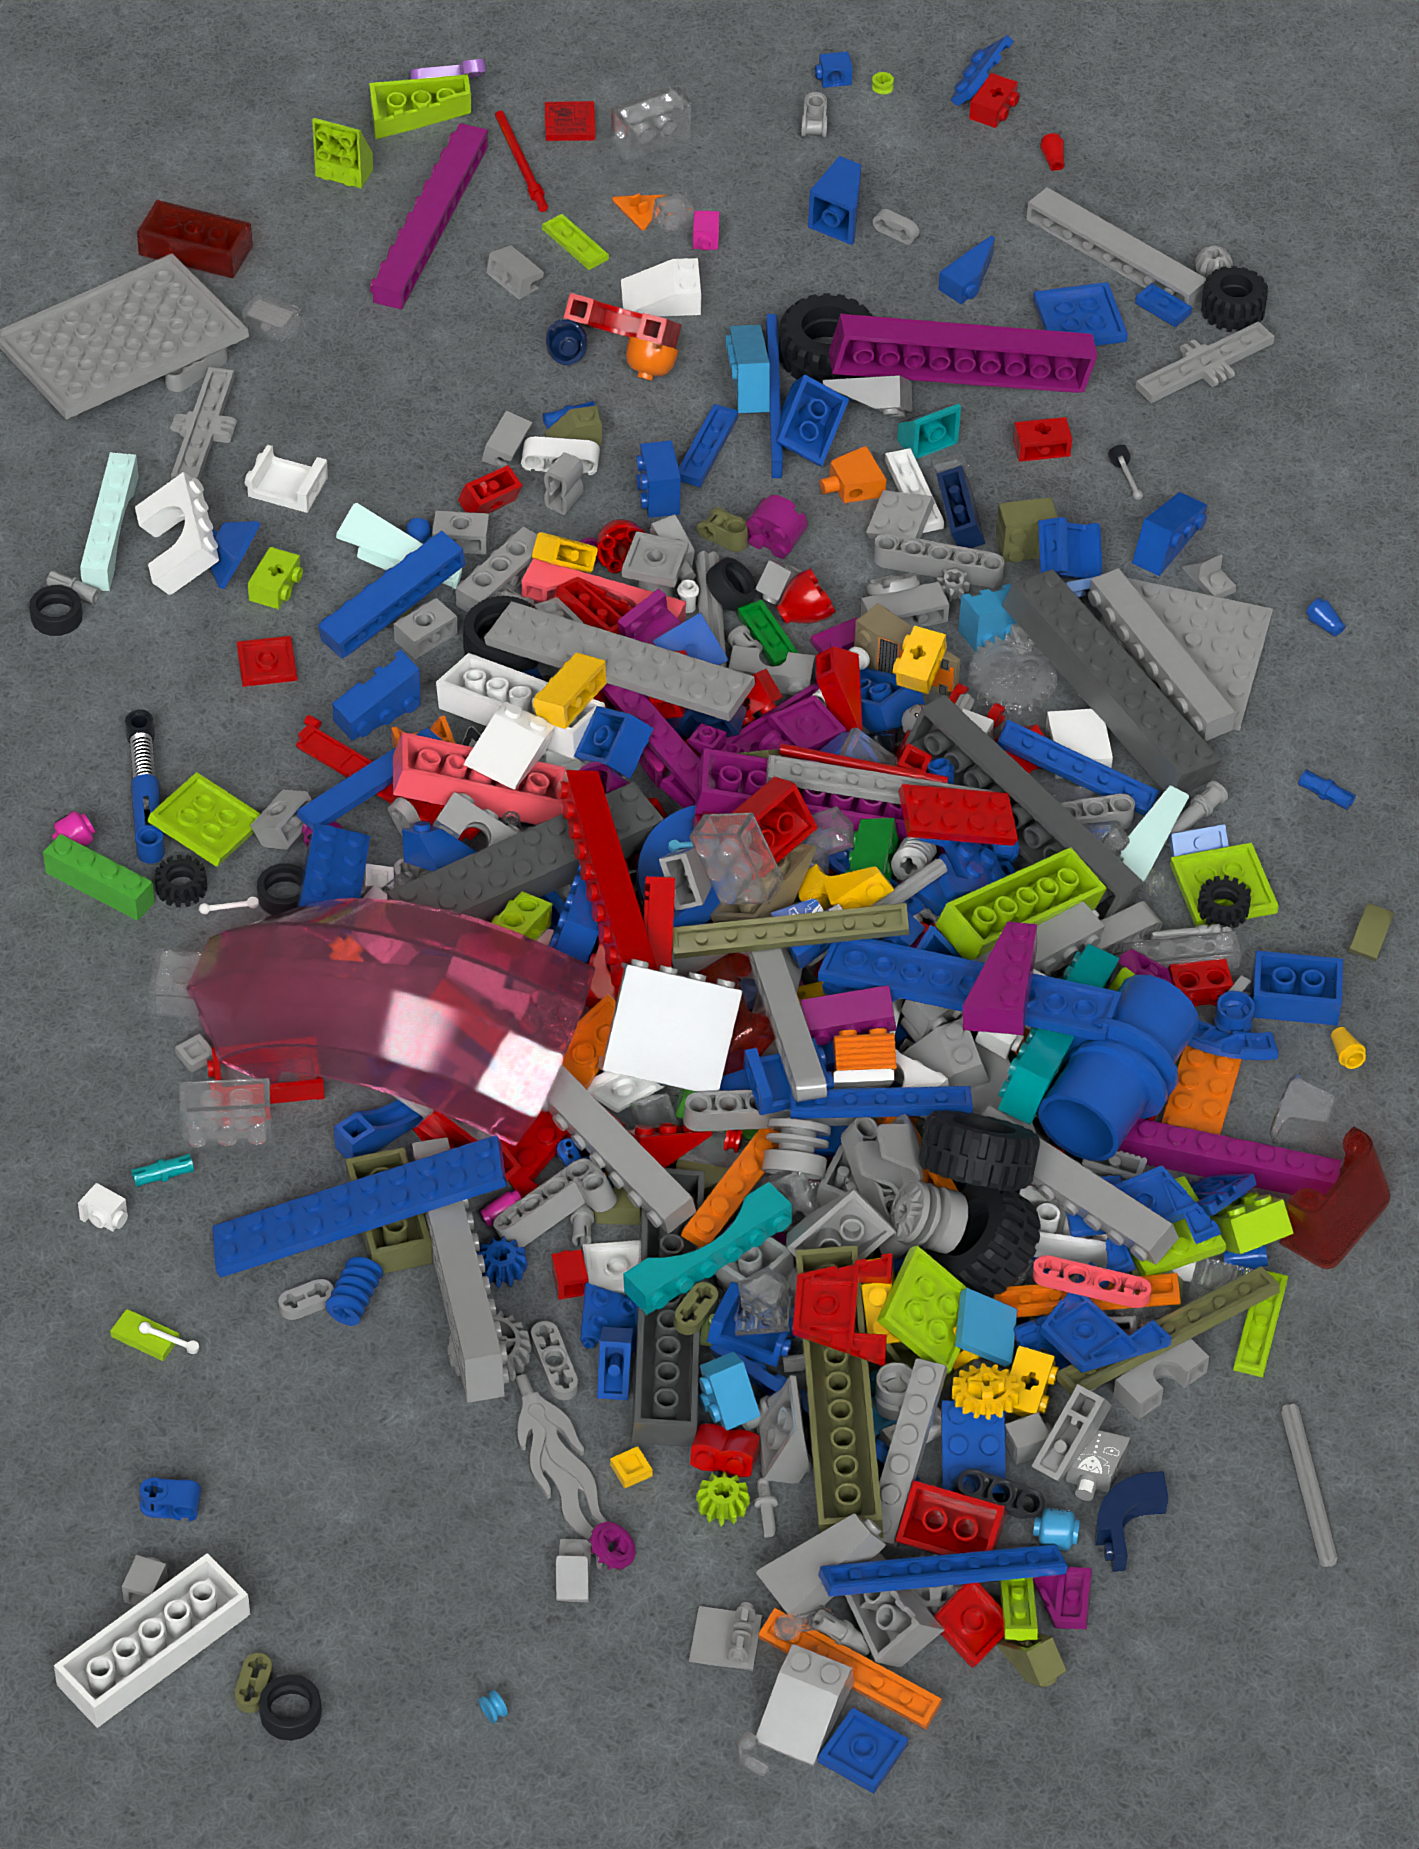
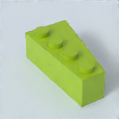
M468 74L369 83L375 139L418 129L471 113V90Z

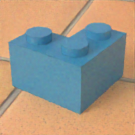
M734 1351L700 1365L703 1377L699 1378L698 1382L702 1394L698 1395V1399L704 1412L709 1411L714 1423L719 1422L727 1431L760 1417L744 1362Z

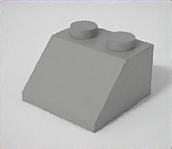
M769 1237L759 1247H753L742 1254L737 1261L728 1263L717 1270L715 1275L726 1290L731 1282L742 1285L741 1300L767 1299L794 1275L793 1254L786 1249V1246Z

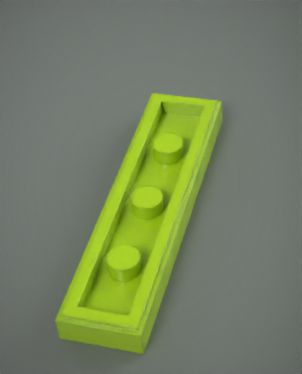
M1270 1271L1267 1272L1279 1283V1293L1248 1309L1233 1368L1234 1371L1264 1377L1288 1281L1287 1275Z

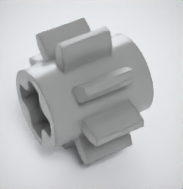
M957 567L948 571L943 569L942 577H938L936 581H939L949 602L957 598L961 600V595L964 592H969L970 583L966 582L967 573H962Z

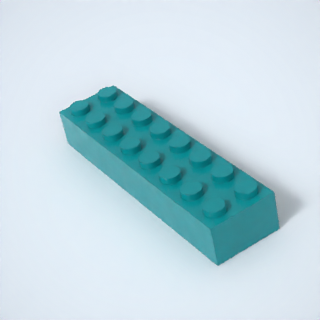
M1088 943L1083 953L1077 951L1062 980L1107 989L1120 958ZM1032 1027L1026 1043L1022 1044L1017 1057L1014 1058L1007 1072L1009 1075L1007 1080L1004 1081L998 1093V1096L1002 1098L998 1110L1031 1125L1038 1113L1041 1102L1066 1064L1065 1058L1070 1050L1069 1047L1074 1040V1036Z

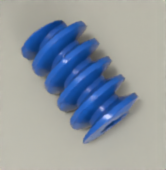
M364 1257L350 1258L346 1262L340 1278L336 1281L335 1288L331 1291V1295L326 1301L325 1307L330 1316L336 1321L349 1326L360 1323L359 1317L364 1315V1307L369 1305V1298L374 1295V1289L379 1285L378 1279L383 1276L384 1271L382 1267Z

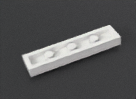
M911 448L885 453V462L899 492L932 496ZM936 502L933 505L923 533L944 529V520Z

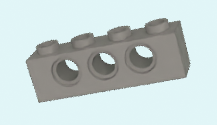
M525 527L512 534L507 542L499 549L494 550L490 557L482 565H478L469 577L459 582L455 589L456 606L469 612L478 602L500 596L508 587L514 591L522 584V578L533 560L532 552L537 534Z

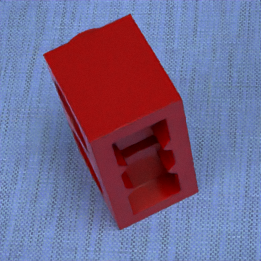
M1226 958L1169 965L1173 985L1179 988L1192 1001L1194 1007L1210 1004L1217 1006L1219 997L1228 992L1234 985Z

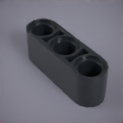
M976 1469L960 1472L952 1481L953 1492L1005 1506L1007 1515L1027 1520L1039 1516L1045 1508L1044 1496L1038 1490ZM965 1476L972 1478L975 1482V1489L972 1493L967 1492L963 1488L962 1482ZM995 1486L1002 1488L1005 1498L1002 1503L995 1501L992 1496V1490ZM1024 1496L1030 1497L1034 1502V1509L1031 1513L1025 1511L1022 1507Z

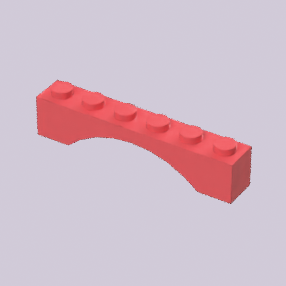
M533 558L522 578V596L530 597L539 603L555 598L557 586L576 577H580L606 590V595L618 601L621 598L629 601L628 606L632 608L653 593L649 590L575 569L550 564ZM666 596L668 610L683 623L686 618V601Z

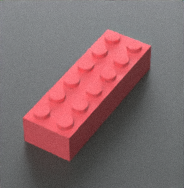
M404 732L400 736L393 754V795L445 806L454 792L459 795L464 793L470 796L475 801L474 805L482 810L486 808L493 811L498 817L534 825L563 814L562 801L557 797V785L563 779L565 767L538 761L516 789L513 790L464 765L474 747Z

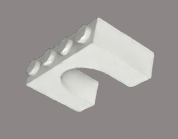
M184 472L135 506L139 526L154 537L161 536L174 525L185 520L184 529L177 542L148 564L152 583L168 595L173 594L219 561L218 545L213 536V525L209 520L208 505L203 496L204 488L198 479L191 478Z

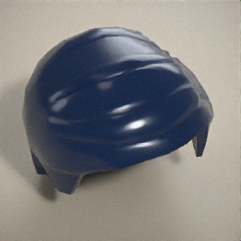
M558 320L550 325L547 331L546 346L549 355L557 363L571 365L580 361L585 355L588 339L582 326L575 321Z

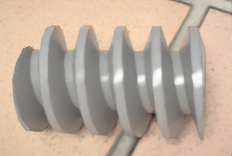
M906 836L891 861V869L894 876L904 882L930 864L937 853L936 845L920 841L918 838Z

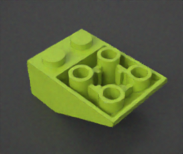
M313 118L315 176L362 189L373 171V152L361 130Z
M1246 1192V1195L1237 1198L1215 1215L1209 1216L1211 1220L1218 1224L1221 1231L1220 1235L1227 1245L1226 1250L1232 1253L1243 1254L1294 1234L1284 1200L1271 1197L1270 1194L1259 1195L1258 1192Z

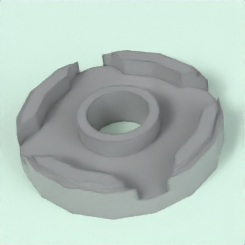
M904 573L902 576L890 575L873 579L866 584L867 594H887L917 587L920 585L919 574Z

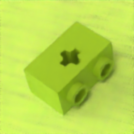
M269 547L248 582L249 601L279 609L284 601L287 602L290 599L294 583H299L303 575V568L300 567V555Z

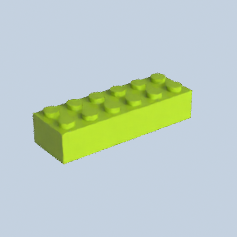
M1070 847L947 903L935 926L962 958L974 960L993 950L1007 922L1037 924L1038 926L1083 901L1093 911L1107 888Z

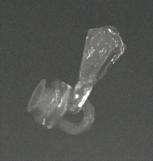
M823 1605L810 1612L796 1616L788 1613L776 1620L774 1632L779 1639L791 1641L797 1638L800 1632L816 1630L812 1627V1623H814L812 1620L819 1610L823 1609L836 1617V1613L830 1607Z

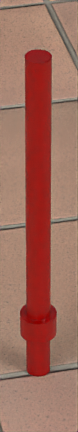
M499 110L495 113L496 120L528 186L527 192L531 200L535 201L538 210L545 212L548 209V205L544 199L545 193L543 188L536 182L504 111Z
M781 743L779 751L780 755L942 783H948L949 779L947 776L927 773V769L916 767L915 770L783 743Z

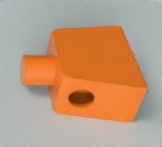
M864 446L830 462L829 477L820 479L819 486L824 495L837 491L843 503L880 498L883 490H886L887 479L867 446Z

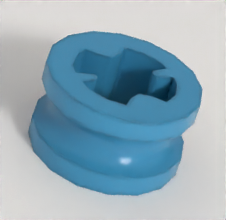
M492 1690L488 1693V1697L481 1696L478 1702L482 1712L494 1724L498 1721V1716L504 1718L508 1715V1711L501 1696L495 1690Z

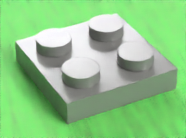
M883 490L866 531L868 538L875 540L880 534L891 533L920 539L935 503L933 497Z

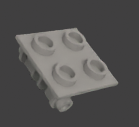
M749 1602L741 1603L736 1611L699 1606L689 1662L753 1671L762 1615L755 1614L753 1605Z

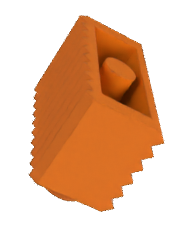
M877 1028L869 1030V1034L857 1035L856 1030H843L839 1032V1036H834L833 1054L835 1071L892 1069L895 1073L897 1064L894 1033H887V1029Z

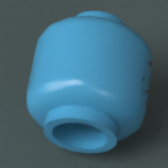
M1046 1508L1043 1511L1042 1518L1035 1517L1033 1536L1039 1537L1040 1546L1057 1545L1059 1551H1068L1072 1545H1077L1080 1520L1075 1519V1514L1071 1510Z

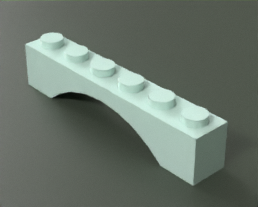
M112 452L109 454L80 566L82 582L100 588L102 591H110L115 571L122 520L128 502L134 496L139 476L137 456L134 454Z

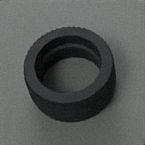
M496 596L478 602L477 605H474L469 610L464 620L463 648L465 656L470 653L519 672L537 667L540 662L487 646L485 641L480 639L484 633L492 628L511 601L535 608V606L524 599L514 596Z

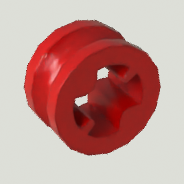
M743 1130L726 1131L723 1151L733 1149L734 1153H739Z

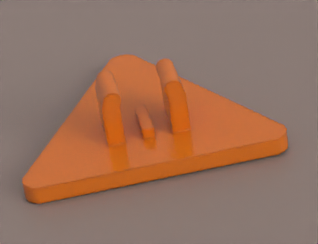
M638 193L633 196H615L612 198V201L640 230H646L666 202L667 195H640Z

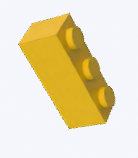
M576 652L569 661L564 663L559 672L554 677H551L548 684L535 695L533 707L535 708L536 716L544 718L548 723L556 727L566 729L607 684L605 660Z

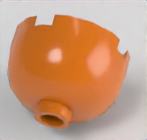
M629 337L626 359L629 366L638 371L637 377L652 381L653 376L662 377L673 369L679 350L639 338Z

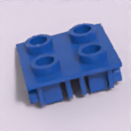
M587 1282L585 1283L580 1341L583 1343V1347L588 1349L595 1347V1344L600 1341L602 1327L632 1328V1352H635L637 1305L630 1297Z

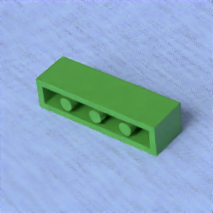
M59 834L43 851L45 872L137 921L155 903L153 882L62 834Z

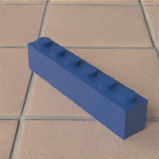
M442 530L435 536L429 537L417 550L407 554L404 560L393 568L386 570L383 576L374 583L368 584L353 599L347 600L332 615L326 616L318 625L321 641L339 657L345 658L464 567L466 562L463 548Z

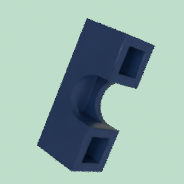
M741 704L731 720L726 721L685 708L683 717L665 720L684 741L691 737L701 723L725 731L726 738L740 734L747 710Z

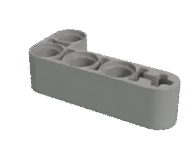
M582 1158L565 1167L495 1218L493 1226L501 1239L503 1236H505L507 1242L516 1239L518 1247H525L585 1203L596 1212H604L616 1204L617 1196L605 1173L594 1165L591 1160Z

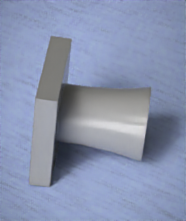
M636 531L622 567V577L639 580L637 588L652 592L659 588L666 596L672 597L673 588L676 585L689 549V542Z

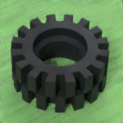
M177 855V860H173L171 856L167 858V863L162 861L160 868L157 867L155 870L157 895H159L162 902L166 900L167 905L171 906L175 902L176 907L181 908V903H185V906L189 907L191 906L190 901L196 904L199 902V897L204 898L205 891L208 888L205 866L203 863L200 864V860L197 858L192 861L189 855H186L185 859H182V855ZM178 877H187L192 880L185 885L170 883Z
M1224 875L1223 880H1220L1219 876H1214V882L1211 879L1206 880V885L1203 884L1199 892L1197 911L1200 913V918L1202 920L1206 919V924L1209 926L1212 922L1224 925V927H1230L1232 924L1233 928L1238 927L1239 922L1243 924L1248 917L1251 903L1249 888L1246 889L1244 882L1238 884L1239 879L1235 877L1230 881L1229 876ZM1227 899L1233 902L1234 905L1222 906L1214 902V900Z

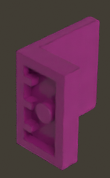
M659 588L618 620L619 635L654 646L656 645L653 640L682 624L668 610L666 594Z

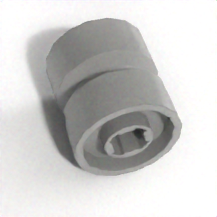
M894 1362L880 1368L877 1373L874 1406L877 1412L886 1419L898 1420L912 1369L908 1365Z

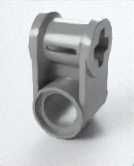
M811 92L805 97L801 137L809 134L822 135V138H826L827 98L820 92Z

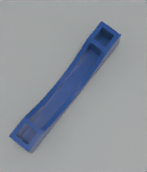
M471 1038L458 1046V1048L493 1072V1057ZM445 1059L427 1079L413 1090L438 1107L455 1085L452 1077L460 1069ZM471 1077L470 1084L465 1088H460L448 1105L480 1085V1083ZM396 1100L381 1108L357 1111L334 1126L335 1148L346 1159L373 1154L414 1128L424 1118L400 1100Z

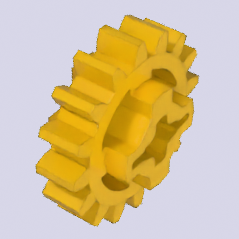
M982 1363L979 1369L970 1365L969 1372L960 1370L959 1377L953 1378L952 1399H955V1407H963V1414L973 1412L976 1419L980 1414L985 1415L987 1420H990L992 1414L1002 1418L1003 1411L1011 1413L1013 1412V1406H1018L1020 1384L1017 1383L1016 1375L1009 1376V1369L1007 1368L999 1371L996 1364L990 1368L985 1363Z

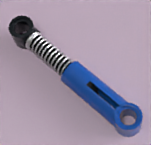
M138 709L128 713L125 718L126 734L131 746L133 768L131 795L135 844L138 859L141 862L153 864L162 860L165 855L163 831L152 824L146 825L145 817H149L150 813L161 804L159 781L155 777L152 747L155 732L152 714L146 710Z

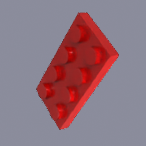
M902 784L898 790L907 837L1014 846L1018 840L1008 793Z

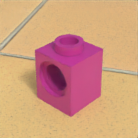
M694 211L693 249L718 250L719 211Z

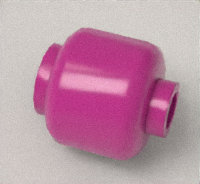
M72 811L54 822L56 833L51 836L55 840L59 834H62L83 846H87L93 842L92 834L96 831L85 813L80 814L77 811Z

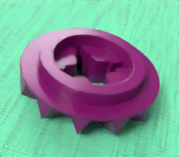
M603 1522L591 1531L592 1535L588 1542L593 1547L590 1553L596 1554L599 1557L598 1564L605 1563L608 1570L617 1568L621 1571L633 1562L636 1554L635 1544L630 1534L623 1527L612 1522ZM615 1541L613 1551L610 1552L608 1550L609 1543Z

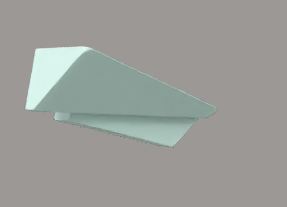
M358 503L351 507L336 534L337 539L360 546L357 558L384 570L393 568L404 560L407 554L414 552L423 545ZM462 568L444 581L443 584L456 589L460 582Z
M1171 785L1115 852V855L1142 881L1146 880L1189 798L1188 794Z

